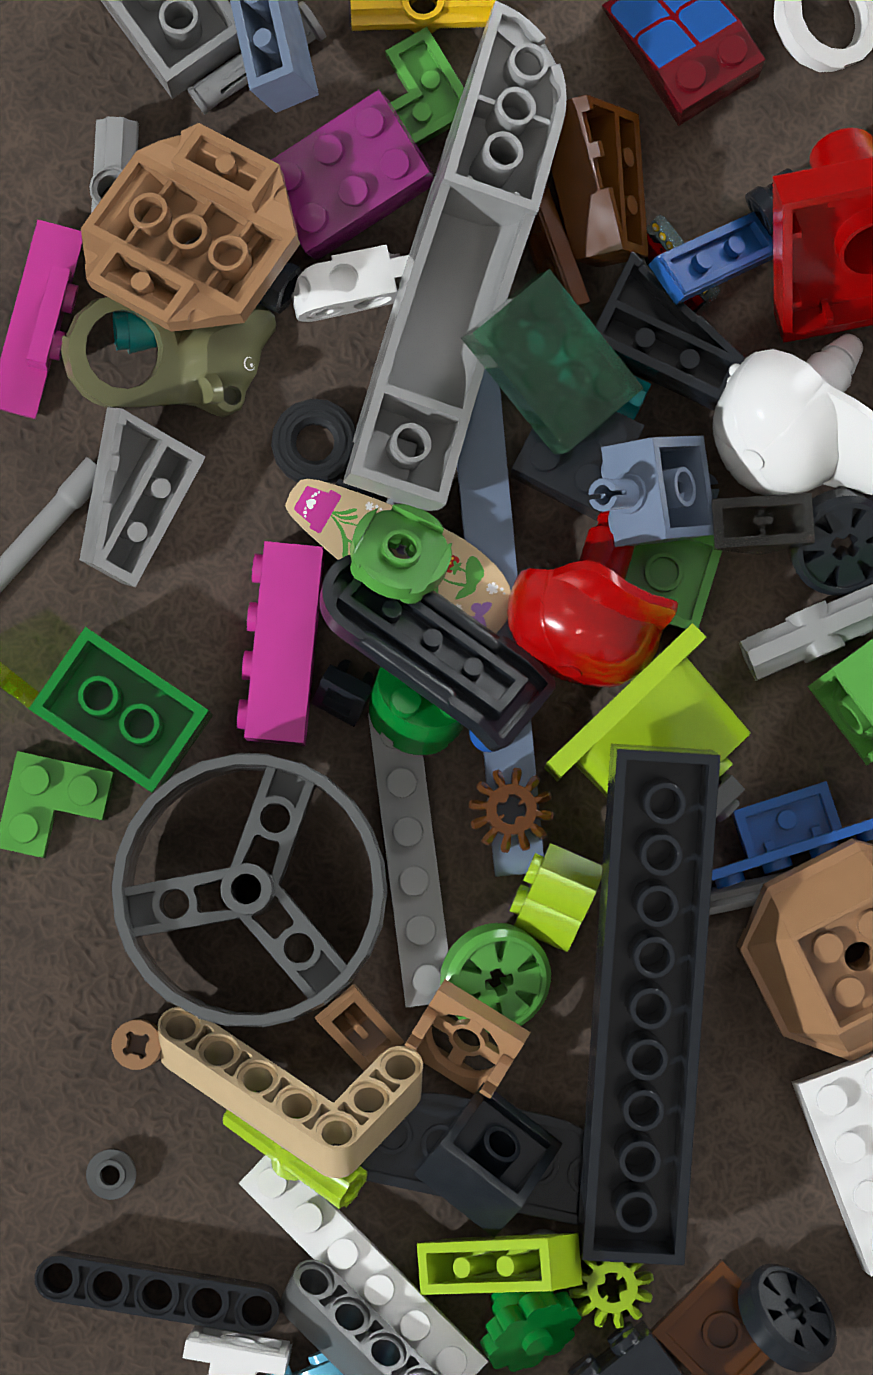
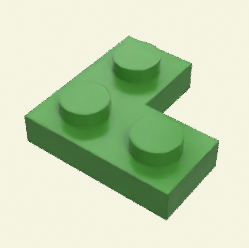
M425 27L385 50L386 58L408 92L390 103L417 147L451 128L464 90L463 85L431 32Z
M17 751L0 822V849L45 858L56 810L104 821L115 773Z

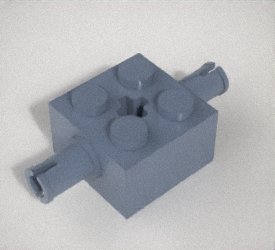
M704 436L652 437L601 447L603 458L601 465L602 478L595 480L589 489V495L600 494L601 499L589 501L593 508L598 511H610L608 524L614 536L615 547L666 543L717 534L713 501L717 498L719 489H711V485L718 484V481L708 471Z

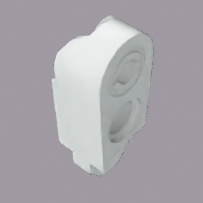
M387 245L332 255L331 261L316 263L306 268L297 278L295 290L291 295L297 320L312 322L394 304L409 255L388 253Z

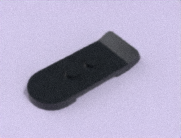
M350 555L334 563L323 581L319 601L322 616L329 628L344 641L468 728L487 749L495 752L509 746L555 691L556 682L554 677L535 657L508 637L498 636L433 590L425 594L423 599L417 603H404L399 599L380 595L368 588L363 582L355 579L350 569L352 562Z

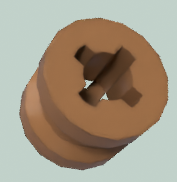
M135 1019L122 1024L115 1031L112 1038V1052L115 1059L122 1066L131 1070H141L154 1065L160 1059L161 1052L158 1026L146 1019Z

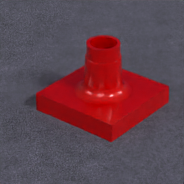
M843 128L829 133L819 140L812 149L809 159L811 169L773 176L774 316L783 343L873 325V136L863 129Z

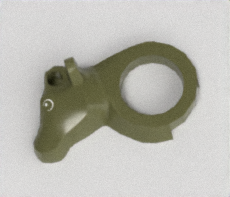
M105 296L91 301L74 316L66 336H62L61 354L67 377L81 395L94 404L106 408H122L130 411L158 406L190 405L219 417H227L242 409L246 391L257 374L262 349L276 330V321L274 314L269 308L258 304L245 323L171 332ZM114 311L132 313L144 320L153 331L158 347L156 364L149 377L138 386L127 389L112 387L100 380L90 368L86 355L87 336L94 323L106 313Z

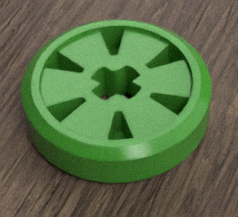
M489 923L468 931L452 945L442 964L440 985L446 979L522 1026L540 1010L545 1002L551 983V969L546 953L526 931L511 924ZM499 969L506 977H501V985L493 988L485 980L492 979L490 972ZM455 1015L459 1020L469 1019L464 1016Z

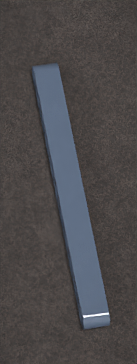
M493 343L457 463L464 540L476 547L498 567L505 576L510 590H512L518 575L496 344ZM507 618L506 623L497 632V635L508 637L515 642ZM531 720L509 746L496 752H483L486 784L494 791L497 789L492 776L495 770L502 772L506 785L511 784V774L514 768H520L522 771L519 785L523 787L527 785L532 776L536 775ZM537 787L531 791L533 797L538 795ZM508 797L505 805H497L498 816L505 815L502 819L503 822L514 824L517 816H525L524 805L517 806L520 802L519 799ZM535 819L534 823L541 827V821ZM527 830L525 834L530 843L529 850L522 851L519 847L517 836H511L510 851L503 853L501 852V843L504 835L497 833L492 842L495 877L526 874L535 853L544 857L542 840L536 838Z

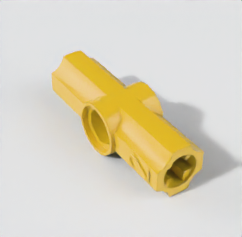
M350 0L352 31L409 29L414 33L425 27L431 33L439 28L485 27L496 0H430L436 7L433 11L426 14L417 13L411 8V5L417 0Z

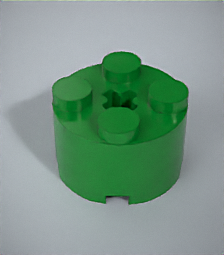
M380 666L369 699L370 720L379 735L382 732L393 741V747L413 755H430L448 747V744L459 736L464 726Z

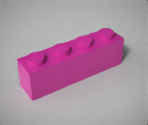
M264 541L263 554H254L252 583H260L258 602H249L247 631L255 632L253 651H244L242 664V680H250L248 700H239L237 713V729H245L244 738L247 741L306 746L320 609L319 601L325 559L324 547Z

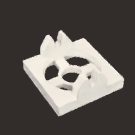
M197 1325L186 1339L183 1358L210 1363L208 1375H256L258 1372L285 1375L290 1360L292 1344L286 1340Z

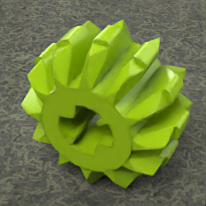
M583 1260L589 1266L588 1271L581 1268L582 1281L585 1284L569 1288L571 1298L588 1296L578 1306L579 1314L585 1316L597 1307L594 1324L598 1327H602L606 1321L607 1314L612 1313L615 1327L623 1328L624 1320L621 1312L626 1309L634 1319H640L642 1313L633 1302L637 1299L644 1303H650L653 1296L650 1292L638 1288V1286L649 1284L654 1280L653 1274L649 1271L635 1273L643 1263ZM614 1273L617 1280H620L622 1276L624 1277V1284L617 1287V1295L613 1297H608L605 1289L600 1293L598 1292V1285L605 1283V1274Z

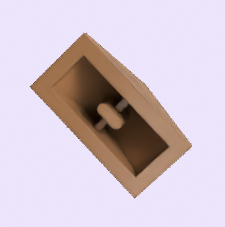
M355 983L314 1017L363 1071L384 1051L391 1047L401 1046L404 1043V1040Z

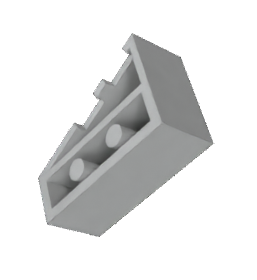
M108 407L79 560L122 584L136 587L201 467L205 456L126 410Z

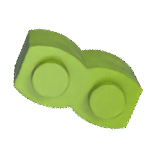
M551 843L544 857L535 853L523 881L530 883L531 886L529 888L525 885H520L509 910L518 915L514 926L523 929L535 939L568 952L602 879V865Z

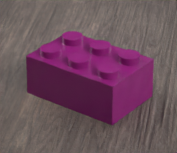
M379 89L271 159L280 165L283 172L300 244L305 253L316 260L329 254L431 188L435 176L392 104Z

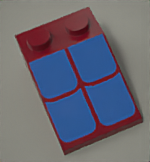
M609 0L602 4V9L678 126L760 76L766 59L740 19L723 0Z

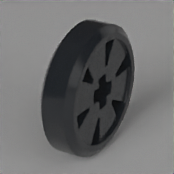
M850 488L834 489L812 498L798 511L788 531L787 550L794 569L802 581L809 587L823 594L845 596L873 584L872 495L863 494ZM849 536L852 544L848 548L841 545L836 549L833 540L836 537L845 539Z
M765 1264L743 1280L738 1291V1305L743 1323L753 1341L770 1359L786 1369L805 1373L813 1371L833 1355L837 1345V1332L831 1311L821 1294L807 1279L786 1266Z

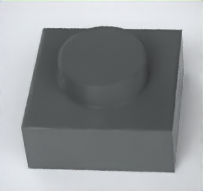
M726 773L719 777L716 820L718 822L725 820L737 809L740 804L737 797L745 790L733 775Z

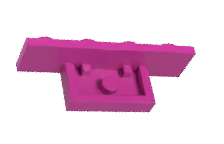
M37 220L0 358L1 411L36 420L52 359L59 361L62 355V336H66V332L60 331L64 312L72 314L77 299L79 285L72 284L83 245L82 234L79 230Z

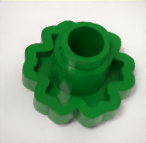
M553 1291L492 1293L491 1302L493 1303L492 1314L494 1317L486 1324L488 1334L481 1339L480 1344L494 1369L507 1366L509 1371L516 1372L523 1368H532L539 1364L544 1356L560 1352L565 1344L574 1338L575 1332L573 1327L581 1321V1316L568 1292L557 1294Z

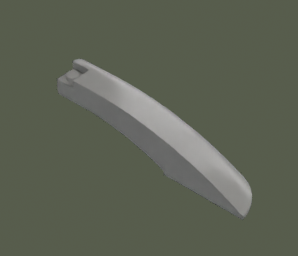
M495 1L492 6L423 209L352 441L354 446L343 480L345 484L387 497L386 503L390 505L406 504L423 509L424 511L439 510L446 505L488 357L535 215L540 207L564 122L567 96L561 64L555 63L544 43L546 37L522 14L498 1Z

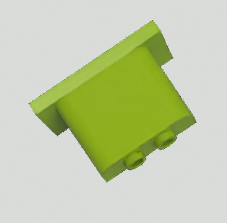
M692 623L546 763L544 769L558 782L570 769L576 766L607 798L611 744L710 749L721 755L720 777L733 765L727 756L751 732L687 658L706 639V636Z

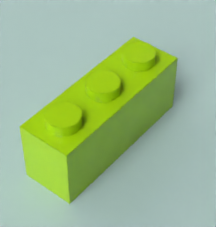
M578 1233L495 1236V1238L492 1236L447 1238L417 1243L421 1295L555 1291L583 1285Z

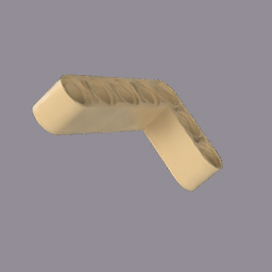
M180 1007L170 1008L159 1018L160 1059L166 1068L304 1163L329 1178L339 1179L353 1173L421 1100L423 1061L414 1049L406 1046H395L384 1051L333 1103L213 1022L198 1019ZM331 1144H342V1145H340V1146H332Z

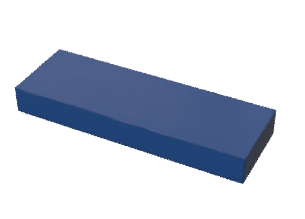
M752 212L656 256L649 264V267L675 305L772 260L773 239L756 214Z

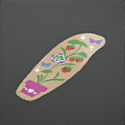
M314 479L300 480L290 492L285 505L291 517L337 560L350 555V545L355 528L364 515L377 509V513L383 510H391L393 506L364 494ZM444 529L442 535L447 540V545L449 543L451 545L452 556L443 581L434 591L497 634L508 618L507 609L511 590L505 576L476 547L458 535ZM400 544L397 549L388 547L389 551L393 553L392 555L397 558H411L407 555L409 548L405 545Z

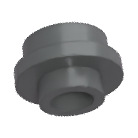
M106 1149L99 1152L90 1160L86 1170L89 1188L98 1197L107 1200H114L125 1196L133 1188L137 1177L136 1166L132 1158L118 1149ZM112 1165L119 1170L120 1178L117 1183L109 1184L104 1181L102 1171L105 1166Z

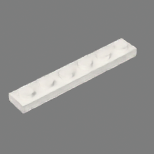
M265 1155L239 1182L248 1194L313 1259L322 1261L330 1266L440 1375H477L489 1362V1359L425 1295H421L420 1290L336 1206L302 1181L286 1180L278 1176L272 1168L269 1157Z

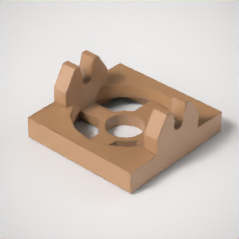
M444 979L406 1041L405 1046L414 1049L421 1056L423 1063L473 1094L484 1082L480 1093L490 1099L531 1032ZM447 1015L464 1016L469 1019L455 1021ZM432 1025L449 1036V1041L453 1046L450 1054L436 1046L432 1034ZM462 1028L472 1031L479 1038L481 1045L470 1046L464 1043L459 1038L457 1029ZM486 1030L491 1034L498 1047L489 1042ZM481 1055L495 1064V1066L479 1071L463 1063L466 1056Z

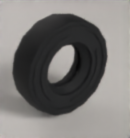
M308 399L293 404L281 414L273 428L271 447L276 464L288 478L297 483L303 479L320 480L330 484L337 482L346 473L354 442H352L356 431L354 421L343 408L328 400ZM321 425L332 433L334 448L325 459L310 461L302 457L296 447L297 437L300 431L307 426Z

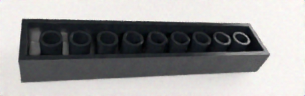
M611 744L577 1229L582 1260L665 1265L685 1264L721 756L710 749Z

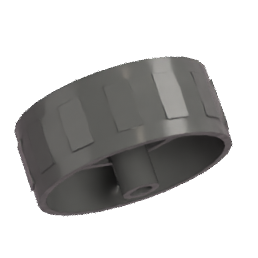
M236 753L211 760H203L175 774L151 794L127 827L116 854L112 880L115 923L125 952H127L144 980L167 1002L175 1004L198 1019L228 1027H267L289 1022L329 1003L352 983L372 955L383 927L388 893L385 862L372 827L355 801L329 777L301 762L298 763L260 753ZM240 771H265L230 868L134 885L137 860L148 833L171 804L188 790L214 777ZM315 788L325 792L347 812L361 834L371 863L373 897L370 919L360 946L348 964L281 886ZM272 806H284L290 813V823L287 828L278 833L267 831L263 823L266 811ZM258 837H264L272 842H279L280 846L273 873L260 866L246 863ZM256 877L261 883V893L255 902L247 904L241 895L242 885L246 880ZM222 881L220 886L221 897L226 906L231 910L202 912L198 889L202 886ZM174 890L183 891L189 899L187 913L178 919L170 917L164 908L166 896ZM279 900L293 919V925L284 930L276 939L254 917L270 912ZM241 919L308 999L293 1007L267 1013L235 1012L209 1005L183 991L160 969L145 946L142 936ZM298 933L306 934L311 938L314 945L312 956L304 963L293 961L288 956L286 950L288 940L291 936Z

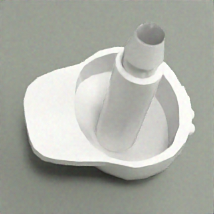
M843 334L824 347L821 352L812 354L806 362L790 353L770 349L756 351L748 356L741 365L737 363L731 365L729 368L730 377L727 379V385L715 408L713 436L726 469L730 471L739 484L752 492L770 497H794L815 489L822 484L839 489L850 488L863 494L873 495V411L844 393L851 384V375L854 374L863 352V344L858 337L852 334Z

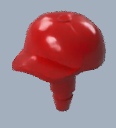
M601 511L597 517V526L588 530L578 562H572L556 569L530 568L520 572L509 595L507 613L509 628L516 644L535 657L552 676L571 683L610 688L620 686L635 678L649 665L658 649L663 629L676 615L678 603L672 599L653 595L625 580L635 545L615 547L614 536L608 524L610 511Z

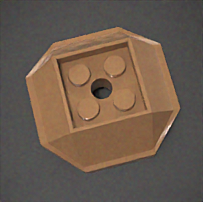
M200 123L182 130L181 135L157 141L137 150L81 227L86 261V279L91 288L171 332L245 323L300 245L280 165ZM200 237L196 242L185 245L188 240Z
M853 838L764 883L753 906L747 926L743 929L737 943V948L782 1036L850 1061H854L873 1051V844ZM855 942H864L865 950L862 957L855 962H845L847 948Z

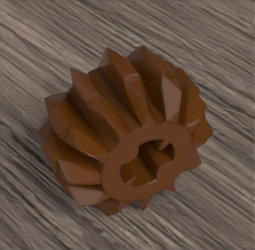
M520 768L513 769L511 784L507 785L505 784L502 772L495 770L492 773L493 780L497 786L495 791L482 781L476 785L477 790L489 798L488 802L477 799L469 801L470 809L486 811V816L471 821L472 829H480L487 824L492 827L482 839V842L487 846L493 842L497 833L504 835L501 843V852L503 853L510 851L511 836H517L519 847L522 851L529 850L530 843L525 834L527 830L540 840L546 836L544 829L535 824L534 820H553V812L537 810V805L551 800V793L549 791L542 792L533 797L531 791L537 787L540 778L534 775L529 779L525 787L520 786L519 782L522 776ZM508 797L519 799L520 802L517 806L524 805L525 816H517L514 824L503 822L502 819L505 815L498 816L497 805H505Z

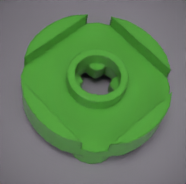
M394 504L391 510H383L378 513L377 509L364 515L355 528L350 545L351 573L355 579L363 582L368 588L380 595L399 599L408 604L417 603L423 599L425 594L435 590L443 581L451 561L450 543L447 545V540L442 535L444 528L440 522L423 509L406 504ZM400 544L405 545L409 548L407 555L411 558H397L392 555L393 553L389 551L388 547L397 549Z

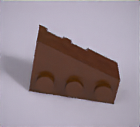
M587 94L567 99L564 122L551 169L569 245L575 261L595 267H605L627 262L632 251L640 259L649 257L639 114Z

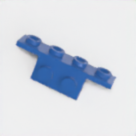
M827 781L735 810L731 815L746 859L713 869L712 881L715 880L717 889H721L745 881L746 878L743 871L762 865L764 874L792 866L793 863L790 856L809 850L811 859L838 846V840L856 835L857 840L860 841L873 840V818L842 828Z

